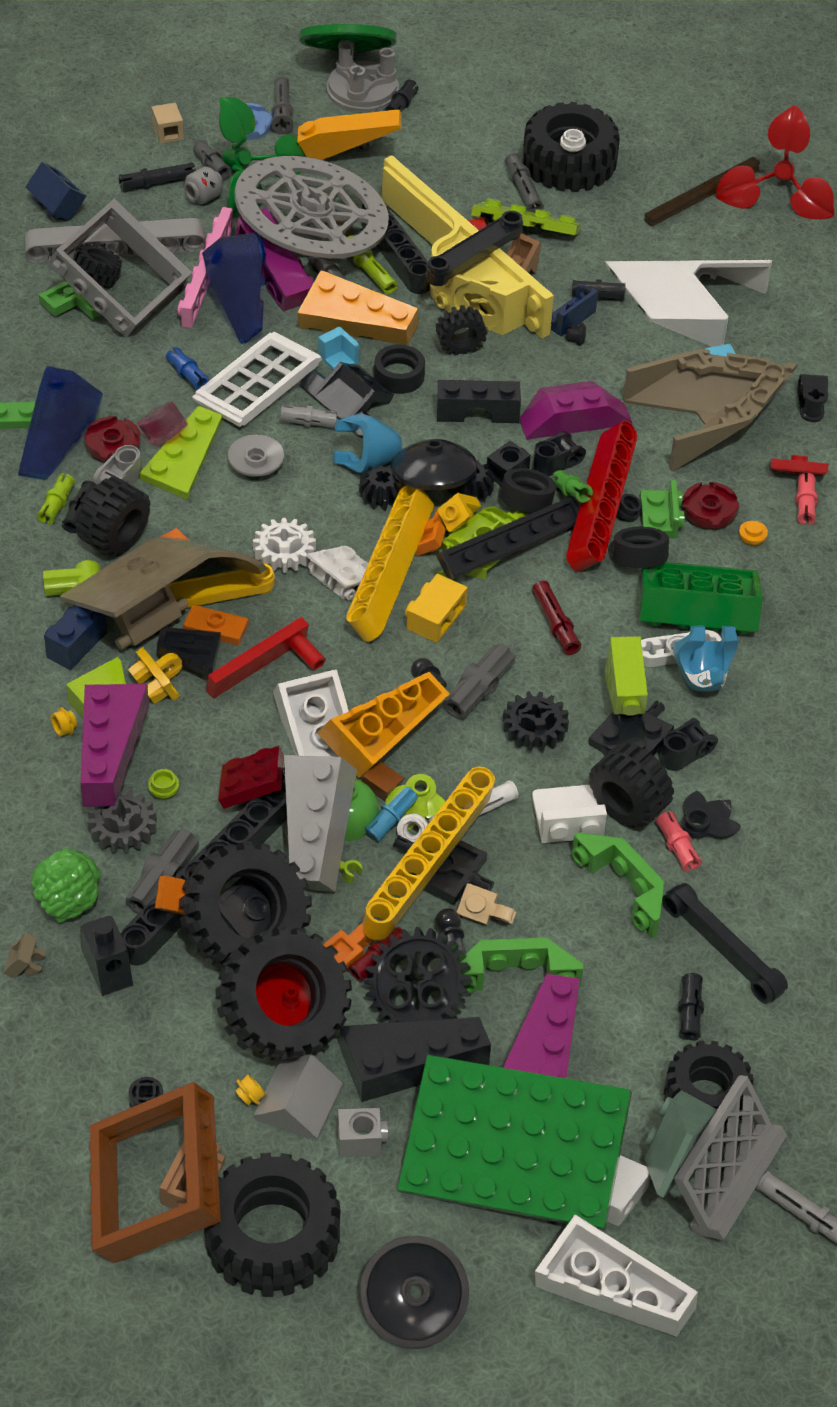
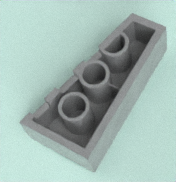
M284 755L289 864L295 862L300 868L296 874L300 880L306 878L309 887L305 888V890L335 892L357 769L342 757Z

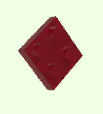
M279 745L270 749H260L255 754L243 758H233L222 765L218 800L223 809L282 789L284 754Z

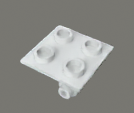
M348 546L307 553L306 556L311 560L308 564L310 574L315 576L324 585H327L330 590L334 589L333 592L341 599L351 600L356 594L354 588L360 584L368 562H365L356 555V552Z

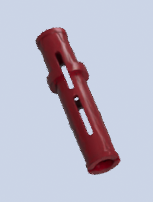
M542 580L535 583L532 587V593L538 600L543 613L551 625L550 631L552 635L558 638L566 655L577 653L581 649V642L573 631V622L565 616L550 588L549 582Z

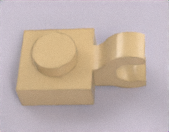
M469 883L466 885L457 909V913L460 916L487 926L491 917L513 924L517 912L510 907L496 904L499 897L497 893Z

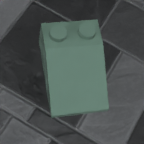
M682 1090L673 1099L669 1096L667 1097L659 1112L663 1120L659 1128L655 1126L652 1128L644 1144L649 1147L644 1157L657 1194L663 1198L676 1185L674 1177L717 1111V1109Z

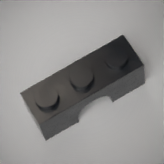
M438 380L437 422H464L465 414L469 410L484 408L491 413L492 423H519L521 407L520 381Z

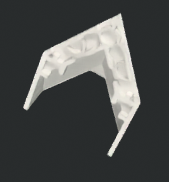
M772 260L605 261V265L616 274L619 283H626V292L637 305L642 307L646 312L645 316L650 322L714 347L724 345L729 316L699 281L700 276L709 274L710 278L715 280L719 275L765 294L768 288Z

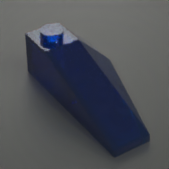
M258 233L220 237L202 252L206 272L241 344L247 343L263 330L264 301L260 299L261 286L265 285V277L261 275L262 264L266 263V252L262 237Z
M46 366L18 471L19 476L47 480L65 458V453L71 445L77 443L80 439L82 431L95 420L103 393L74 371Z

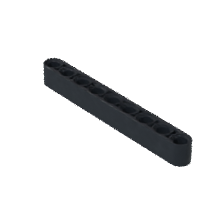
M285 767L283 768L282 789L252 799L175 878L183 880L190 878L192 875L191 870L198 863L202 862L205 857L230 844L237 845L240 842L250 841L253 845L264 843L287 820ZM157 895L121 932L128 950L130 965L139 966L148 962L181 928L180 917L184 915L155 909Z

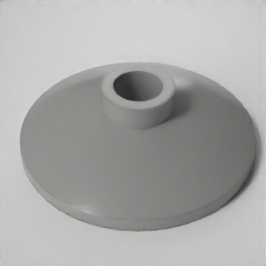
M257 434L247 435L232 443L228 450V461L231 467L241 474L265 476L273 473L282 465L284 450L281 444L271 437Z

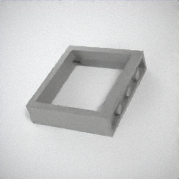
M115 198L57 248L47 263L56 274L60 275L72 286L76 293L85 298L95 311L103 315L117 331L126 337L170 298L192 273ZM103 224L111 228L170 284L135 317L125 310L69 257L76 248Z

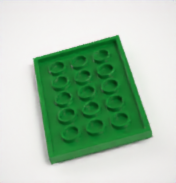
M427 1055L397 1190L400 1193L566 1224H569L574 1215H577L597 1229L606 1231L632 1092L630 1089Z

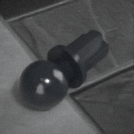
M419 658L413 662L411 674L414 678L430 672L444 688L447 687L446 681L441 677L440 670L429 659Z
M453 909L439 911L435 917V926L440 932L439 935L442 932L445 933L448 937L447 943L454 940L459 945L456 951L462 950L466 954L462 940L464 938V931L460 928L461 919L459 914Z

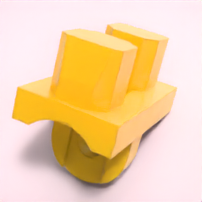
M144 647L136 651L140 660L128 670L138 684L144 683L152 676L155 677L148 684V697L152 702L156 704L168 695L172 700L179 698L180 694L170 682V679L182 669V660L174 653H168L155 662Z

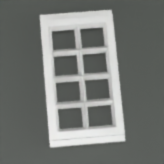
M270 332L198 389L192 400L204 408L221 414L224 419L239 427L245 426L315 369L322 360V357L276 332ZM271 347L283 352L274 361L262 356ZM290 356L302 362L292 371L280 365ZM255 360L267 365L258 374L246 369ZM273 370L286 375L276 384L264 379ZM238 373L251 378L241 387L229 382ZM257 383L269 388L260 397L247 391ZM222 386L234 391L224 401L212 395ZM241 396L253 402L243 411L231 405Z

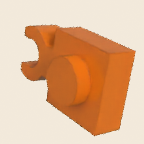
M437 510L434 517L429 518L426 523L422 538L417 545L416 556L435 552L442 545L446 528L443 526L444 522Z

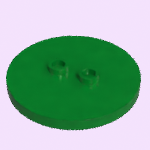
M325 24L301 29L299 31V41L308 47L339 51V42L348 40L354 43L353 51H371L394 46L397 41V33L394 30L373 25Z

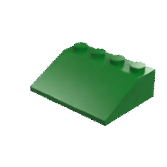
M665 562L652 568H642L640 621H645L646 624L652 626H660L663 623L674 624L682 629H689L690 626H705L706 630L714 632L721 631L722 626L736 627V633L738 634L758 632L763 600L758 570Z

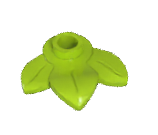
M426 774L411 776L406 785L397 786L385 801V805L388 806L405 787H410L416 792L418 799L400 818L402 819L407 814L415 813L428 820L431 816H435L445 803V800L436 793L435 781ZM423 784L426 786V790L419 792L415 787ZM414 823L409 824L408 831L414 829L417 825Z

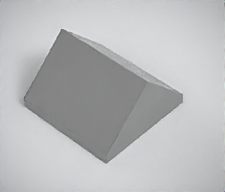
M312 1054L280 1061L265 1091L266 1095L261 1099L253 1118L317 1141L342 1089L343 1083Z

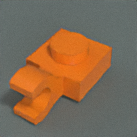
M361 923L349 935L341 929L323 945L325 947L332 945L338 951L334 958L338 963L344 961L348 969L350 964H353L364 955V948L374 942V940L364 934Z

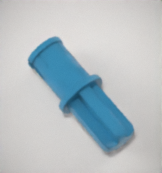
M405 787L388 806L383 804L381 812L369 826L365 827L366 834L379 843L386 833L395 824L399 823L400 817L418 799L416 792L410 787Z

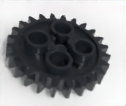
M416 927L414 936H411L403 929L401 940L391 935L392 945L390 947L382 943L379 945L383 954L381 956L371 955L377 964L376 966L366 967V970L373 975V978L364 980V984L373 988L365 996L369 1000H376L370 1008L375 1013L380 1012L378 1019L381 1022L388 1020L389 1023L445 1019L447 1016L455 1019L457 1015L453 1010L456 1007L460 1009L466 1008L460 999L461 997L471 996V993L464 988V985L473 983V979L470 976L464 975V973L471 969V966L467 962H462L466 958V954L462 950L456 951L459 945L454 940L447 943L448 937L445 933L442 932L436 938V932L429 928L424 936L423 931ZM418 953H421L418 966V963L416 962V955ZM435 958H441L439 968L429 971V963ZM409 960L406 970L399 973L396 972L397 964L400 961ZM419 974L424 978L423 981L418 982ZM413 982H418L417 988L413 985ZM433 991H441L440 999L434 1004H428L429 995ZM402 992H408L406 1002L402 1005H396V997ZM418 997H419L420 1009H419V1010H415V1008H416V1006H417V1003H418Z

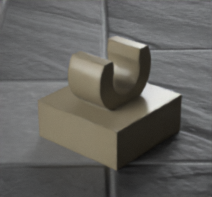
M25 932L11 946L4 974L17 977L24 971L26 974L34 976L41 971L42 967L34 964L32 959L41 961L46 955L42 949L34 948L37 937Z

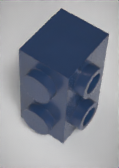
M41 162L26 185V188L33 194L31 198L39 205L45 206L47 208L45 212L57 220L60 217L68 221L71 220L86 198V195L59 169L44 162Z
M77 605L69 607L63 617L55 625H51L45 632L46 657L71 671L107 634L105 614Z

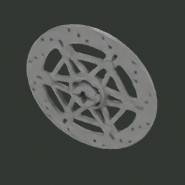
M280 156L264 159L246 168L236 183L234 193L236 207L247 224L270 242L293 252L321 258H344L359 255L378 245L388 227V211L383 199L376 190L351 171L323 160L301 156ZM295 172L311 173L331 180L327 181L296 175ZM278 175L281 178L267 191L257 189V186L270 176ZM293 183L299 188V190H296ZM306 184L314 185V186H319V187H318V188L308 187ZM286 186L289 193H279L277 191ZM343 189L351 190L362 201L366 210L358 208ZM331 190L332 192L328 196L325 192ZM336 196H339L346 205L334 202ZM257 203L265 204L280 223L277 225L272 223L261 212ZM277 207L289 210L290 212L287 216H284ZM294 217H296L297 219H299V220L296 221V222H292V220H293ZM334 219L347 221L339 227ZM357 221L367 224L366 228L354 237L347 238L343 234ZM328 222L330 228H328L324 223ZM305 225H315L317 228L306 227ZM297 232L324 237L330 241L311 240L294 235L293 233Z

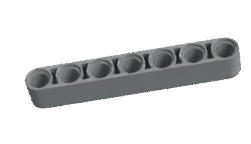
M197 218L140 221L171 253L194 252V250L200 252L206 246L204 226ZM103 224L83 242L84 245L85 243H90L91 246L93 244H97L100 248L103 246L107 251L111 250L114 252L113 255H118L119 257L139 256L106 224ZM82 226L29 230L24 236L27 260L31 263H37V261L39 263L49 262L56 249ZM76 249L69 255L71 259H73Z

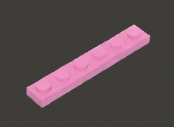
M222 207L219 217L214 218L212 233L207 234L206 248L200 251L199 265L194 266L192 282L187 283L185 298L180 300L178 305V316H181L182 327L192 328L233 229L232 208Z

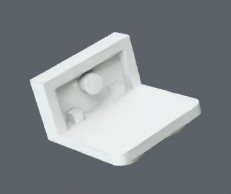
M590 785L537 789L533 791L532 801L541 843L572 841L574 835L578 832L604 836L607 818L605 804L597 805Z

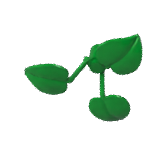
M221 97L219 98V126L221 133L226 140L233 143L237 142L232 144L231 149L225 150L222 156L224 163L233 171H237L230 180L228 194L229 208L233 209V218L241 216L235 203L236 183L245 170L243 168L247 167L251 161L280 156H307L299 146L298 138L293 135H283L276 141L274 147L276 155L251 156V153L246 148L240 146L247 141L246 134H250L255 130L253 111L245 102L237 98ZM261 184L257 186V189L262 190Z

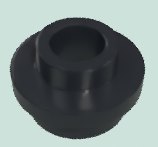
M633 494L622 495L617 514L629 521L638 519L642 512L640 499Z

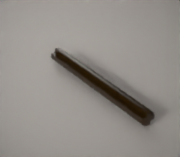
M750 157L645 213V223H648L649 226H654L716 193L717 186L722 177L734 167L744 165L750 166L754 172L758 171L760 161L756 160L755 157Z

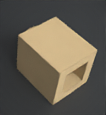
M176 103L151 106L152 126L159 144L184 140L183 120Z

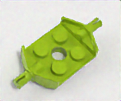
M495 506L483 508L455 532L442 541L441 550L449 549L529 515V513L518 510L513 514L510 512L506 513ZM500 560L465 575L485 579L487 577V570ZM444 570L438 572V574L447 577Z

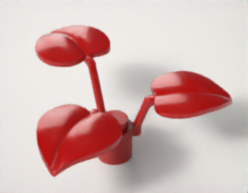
M796 105L791 106L778 115L769 125L768 139L771 145L778 150L785 149L784 159L775 165L774 171L755 179L754 170L750 166H737L729 170L722 177L716 190V198L736 208L746 209L753 206L759 199L760 188L756 183L776 176L777 179L782 181L790 179L796 189H798L791 196L790 203L793 210L799 216L822 220L831 218L835 214L833 191L826 180L820 177H811L806 179L801 187L794 176L796 167L789 160V150L800 153L805 150L810 141L808 121L804 113Z

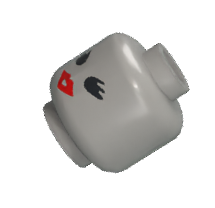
M202 167L187 175L184 184L185 194L190 201L203 205L220 196L223 183L222 177L212 168Z

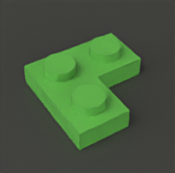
M66 281L39 294V302L54 316L75 306H78L92 320L101 316Z

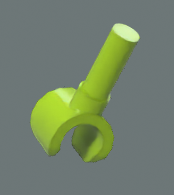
M349 860L346 863L341 861L339 870L342 872V879L345 882L353 883L354 875L349 871H355L361 876L363 867L357 860Z

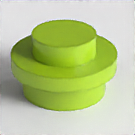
M159 769L149 778L148 790L156 798H170L179 790V779L171 770Z

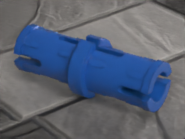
M173 347V350L178 355H175L171 349L167 352L166 360L177 369L178 375L183 379H187L196 390L201 388L198 382L205 385L209 381V377L198 368L197 362L192 358H188L180 348Z

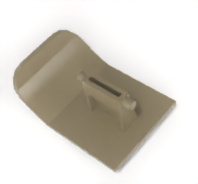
M153 538L65 592L60 598L63 602L112 616L122 633V636L116 639L115 643L120 650H123L129 645L136 646L182 616L181 611L189 605L183 597L175 600L169 583L208 558H212L227 567L254 574H262L266 571V567L257 559L241 553L180 538Z

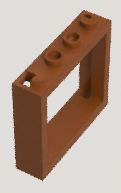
M191 1082L90 1125L89 1149L91 1152V1171L89 1177L92 1201L90 1204L92 1214V1251L112 1263H117L221 1222L214 1096L195 1082ZM183 1115L187 1203L119 1230L117 1142Z

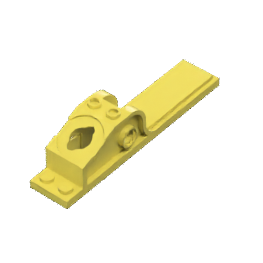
M394 156L384 159L382 199L384 203L433 245L431 257L439 256L479 231ZM500 248L449 279L445 285L433 286L430 284V295L439 308L451 313L452 307H456L459 310L460 305H465L467 310L468 306H472L474 310H479L485 326L490 331L504 335L526 324L531 332H535L541 338L550 335L554 295ZM479 305L482 306V307L487 311L488 314H485V313L481 310V308L479 307Z

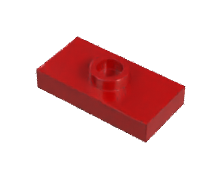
M791 455V460L770 459L769 469L771 471L800 474L810 473L824 476L828 473L829 463L808 462V456Z

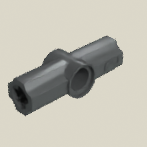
M502 643L493 645L477 664L470 663L465 668L459 684L443 701V707L449 715L458 720L460 718L465 719L482 699L488 700L490 698L488 695L496 691L500 678L515 663V655L510 651V648Z
M183 828L175 830L159 853H152L147 858L140 879L125 898L126 905L134 913L138 914L157 895L160 876L175 877L199 848V840L193 836L192 832Z

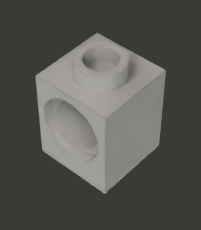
M380 1108L338 1109L339 1157L381 1155V1142H388L387 1121H380ZM358 1131H367V1132H369V1133L362 1135V1134H358L357 1132H358Z

